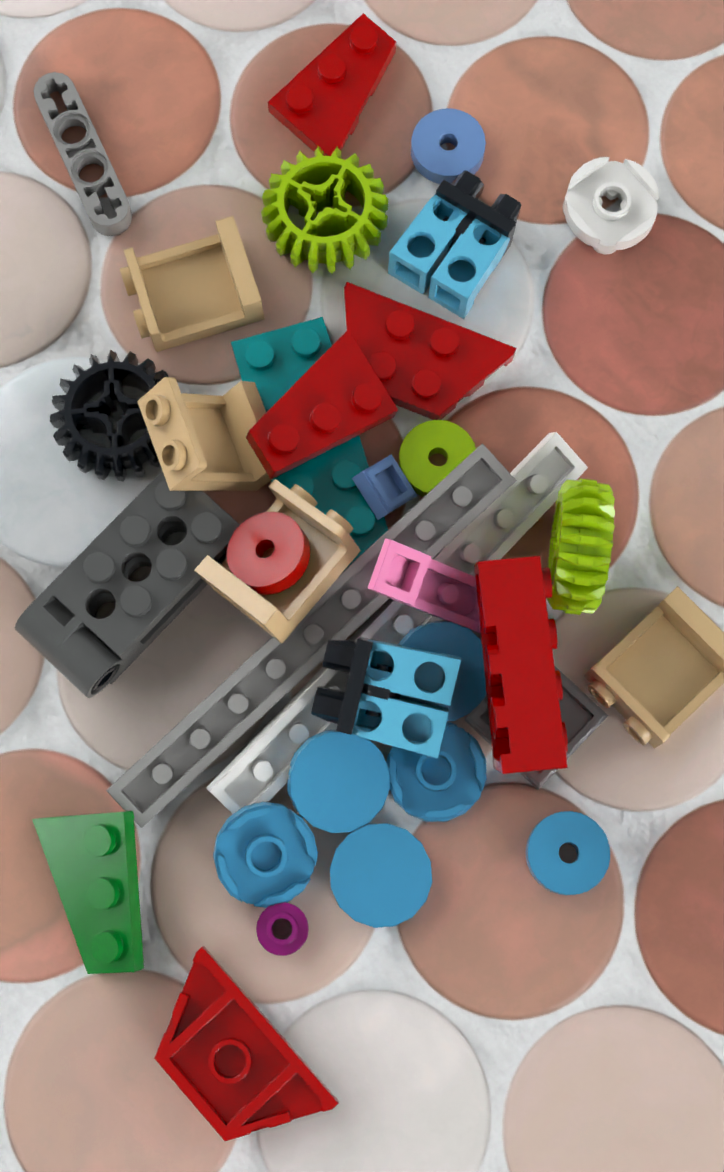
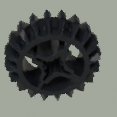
M110 350L107 362L100 363L97 356L91 354L89 358L91 368L84 371L81 366L74 364L72 370L76 376L75 381L60 378L59 385L66 395L52 396V404L59 410L50 415L51 424L53 427L58 428L53 437L59 446H65L63 454L68 461L78 459L77 466L83 473H87L95 467V474L98 479L105 480L111 469H113L117 480L124 482L127 476L126 469L133 468L138 477H143L145 474L142 466L143 463L149 460L155 467H160V463L148 430L139 439L129 444L130 438L136 431L147 429L137 402L139 399L128 398L123 391V385L135 387L147 393L164 377L169 376L164 370L155 373V364L149 358L138 365L137 356L131 351L126 355L123 362L119 361L117 353ZM104 390L99 399L88 403L94 395ZM118 400L125 415L120 414L122 419L116 421V432L109 417L114 418L112 413L118 411ZM81 429H91L93 433L107 434L111 442V448L97 446L89 442L81 435Z

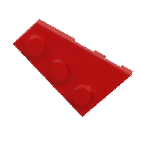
M363 13L268 101L269 113L312 151L315 152L318 146L322 149L324 156H331L337 146L341 151L349 135H352L357 127L359 116L369 97L373 96L396 52V41Z
M348 329L248 431L246 439L270 479H273L394 418L398 408Z

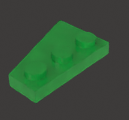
M133 811L32 819L87 974L136 972L144 969Z

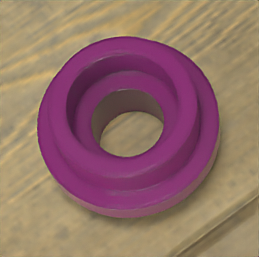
M286 902L267 907L261 913L256 926L257 937L262 947L271 954L286 956L298 951L306 942L309 932L308 921L302 910ZM281 918L287 919L292 925L291 935L284 940L275 937L272 931L275 921Z

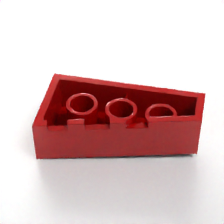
M540 556L478 561L474 565L493 768L502 774L568 768L566 752H568L567 730L565 722L561 719L559 701L563 699L560 671L555 670L553 649H557L558 645L557 629L554 618L548 619L546 598H552L549 567H541Z

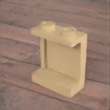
M234 216L215 221L218 232L216 235L142 257H136L133 247L124 250L128 266L119 268L128 296L137 294L141 309L133 311L141 339L150 336L156 352L265 320L262 300Z
M164 377L137 401L170 491H258L272 480L246 439L248 431L266 413L255 382L240 381L223 396L181 393L175 378Z
M275 479L269 486V489L276 496V501L267 512H279L288 515L296 521L309 540L310 560L302 577L294 585L282 592L263 595L255 592L231 573L227 564V558L220 565L207 555L194 571L216 593L282 644L361 550L350 536L354 528L340 514L330 509L325 515L315 508L318 504L317 501L302 487L294 484L289 489ZM275 548L266 550L262 558L271 556Z
M677 586L616 646L590 668L584 675L590 682L587 688L601 705L606 708L613 706L626 719L623 726L638 743L642 745L649 743L655 749L662 745L692 713L724 684V632Z

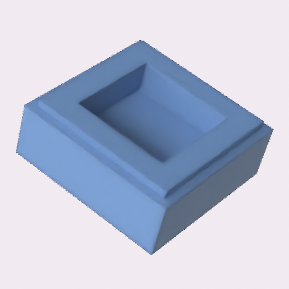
M392 454L352 478L377 520L417 496Z

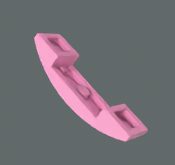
M385 538L368 589L419 611L480 633L475 577L431 559L432 556Z

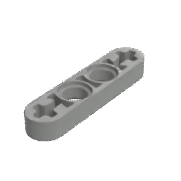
M53 72L45 74L35 84L34 97L86 213L97 232L105 236L120 235L128 229L132 221V212L126 194L72 80L63 73ZM55 91H58L62 96L67 111L59 114L55 102L50 96ZM72 126H80L86 130V136L83 140L74 144L66 143L62 140V134L66 129ZM98 164L104 168V174L95 182H85L79 178L80 172L85 166ZM105 193L112 208L116 210L117 216L112 219H108L106 214H104L98 198Z

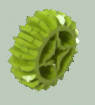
M318 146L312 158H307L299 150L296 156L297 164L294 165L283 160L280 166L282 175L271 173L269 179L270 189L264 190L262 199L263 205L266 207H263L261 215L262 222L268 225L266 227V236L270 242H276V251L280 257L291 253L290 259L294 267H297L304 260H308V269L312 273L318 269L320 263L326 264L328 272L333 274L336 270V262L342 261L351 270L352 266H354L353 255L367 260V257L370 255L369 245L378 246L381 242L380 231L387 228L388 216L385 213L388 210V198L386 195H383L384 184L381 178H374V169L371 167V164L359 167V158L356 153L344 160L338 146L331 156H324L322 149ZM347 191L360 202L363 208L361 216L353 212L352 206L345 202V193ZM290 205L297 208L299 215L304 217L305 227L303 230L296 227L289 219L287 212Z
M579 478V480H566L558 491L548 557V567L552 579V598H547V601L554 610H562L566 614L580 615L581 613L593 614L602 603V596L605 594V585L608 580L609 565L611 563L613 532L615 528V498L609 484L598 483L597 480Z

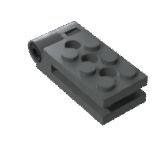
M161 471L28 606L17 620L15 630L87 698H92L109 683L112 684L208 585L194 570L207 555L221 565L227 558L229 540L240 524L203 491H170L163 471ZM178 531L187 533L184 540L179 544H165L170 534ZM143 566L151 567V572L146 579L139 582L130 581L131 575L136 569ZM116 602V607L110 616L103 619L96 618V612L102 604Z

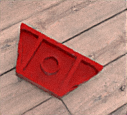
M346 282L344 299L347 330L349 329L391 399L399 407L432 420H442L456 408V404L460 400L471 396L484 385L488 377L503 365L506 367L515 356L517 348L352 283Z
M205 946L196 951L189 975L182 992L178 996L172 1012V1018L166 1032L163 1034L154 1059L224 1141H229L249 1135L253 1131L267 1127L272 1128L291 1122L293 1119L320 1111L325 1112L336 1107L339 1104V1100Z

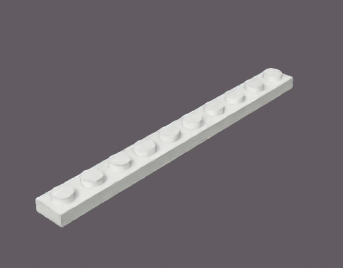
M557 432L548 433L510 473L517 481L433 559L475 577L474 565L478 561L501 559L558 500V491L566 480H577L588 467ZM388 599L349 640L357 642L359 637L398 644L410 630L420 625L442 621L443 619L393 599ZM322 667L206 787L208 791L232 814L247 805L269 802L287 783V779L289 780L290 763L294 753L308 738L325 730L337 729V724L327 722L311 714L317 687L322 686L345 692L349 673Z

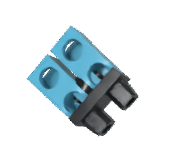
M466 170L452 183L445 180L441 182L436 190V194L426 203L390 250L388 274L424 295L430 286L428 298L465 319L472 308L474 299L511 246L521 209V203L507 194H500L491 207L479 201L478 198L483 193L484 184L480 178Z
M359 637L357 642L330 639L327 643L322 667L349 673L346 690L343 692L318 686L311 714L327 722L337 724L336 731L353 734L365 739L438 758L449 713L448 707L401 698L400 696L402 694L450 706L461 658L459 656L435 653Z

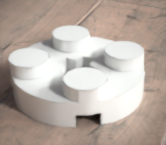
M599 157L585 163L571 177L564 199L563 213L569 228L578 239L592 246L600 254H612L616 250H623L636 245L648 235L657 216L659 192L655 180L644 167L628 159L621 163L609 161L610 157ZM606 196L610 200L618 197L622 201L618 208L619 211L605 210L602 207L603 201L601 197Z

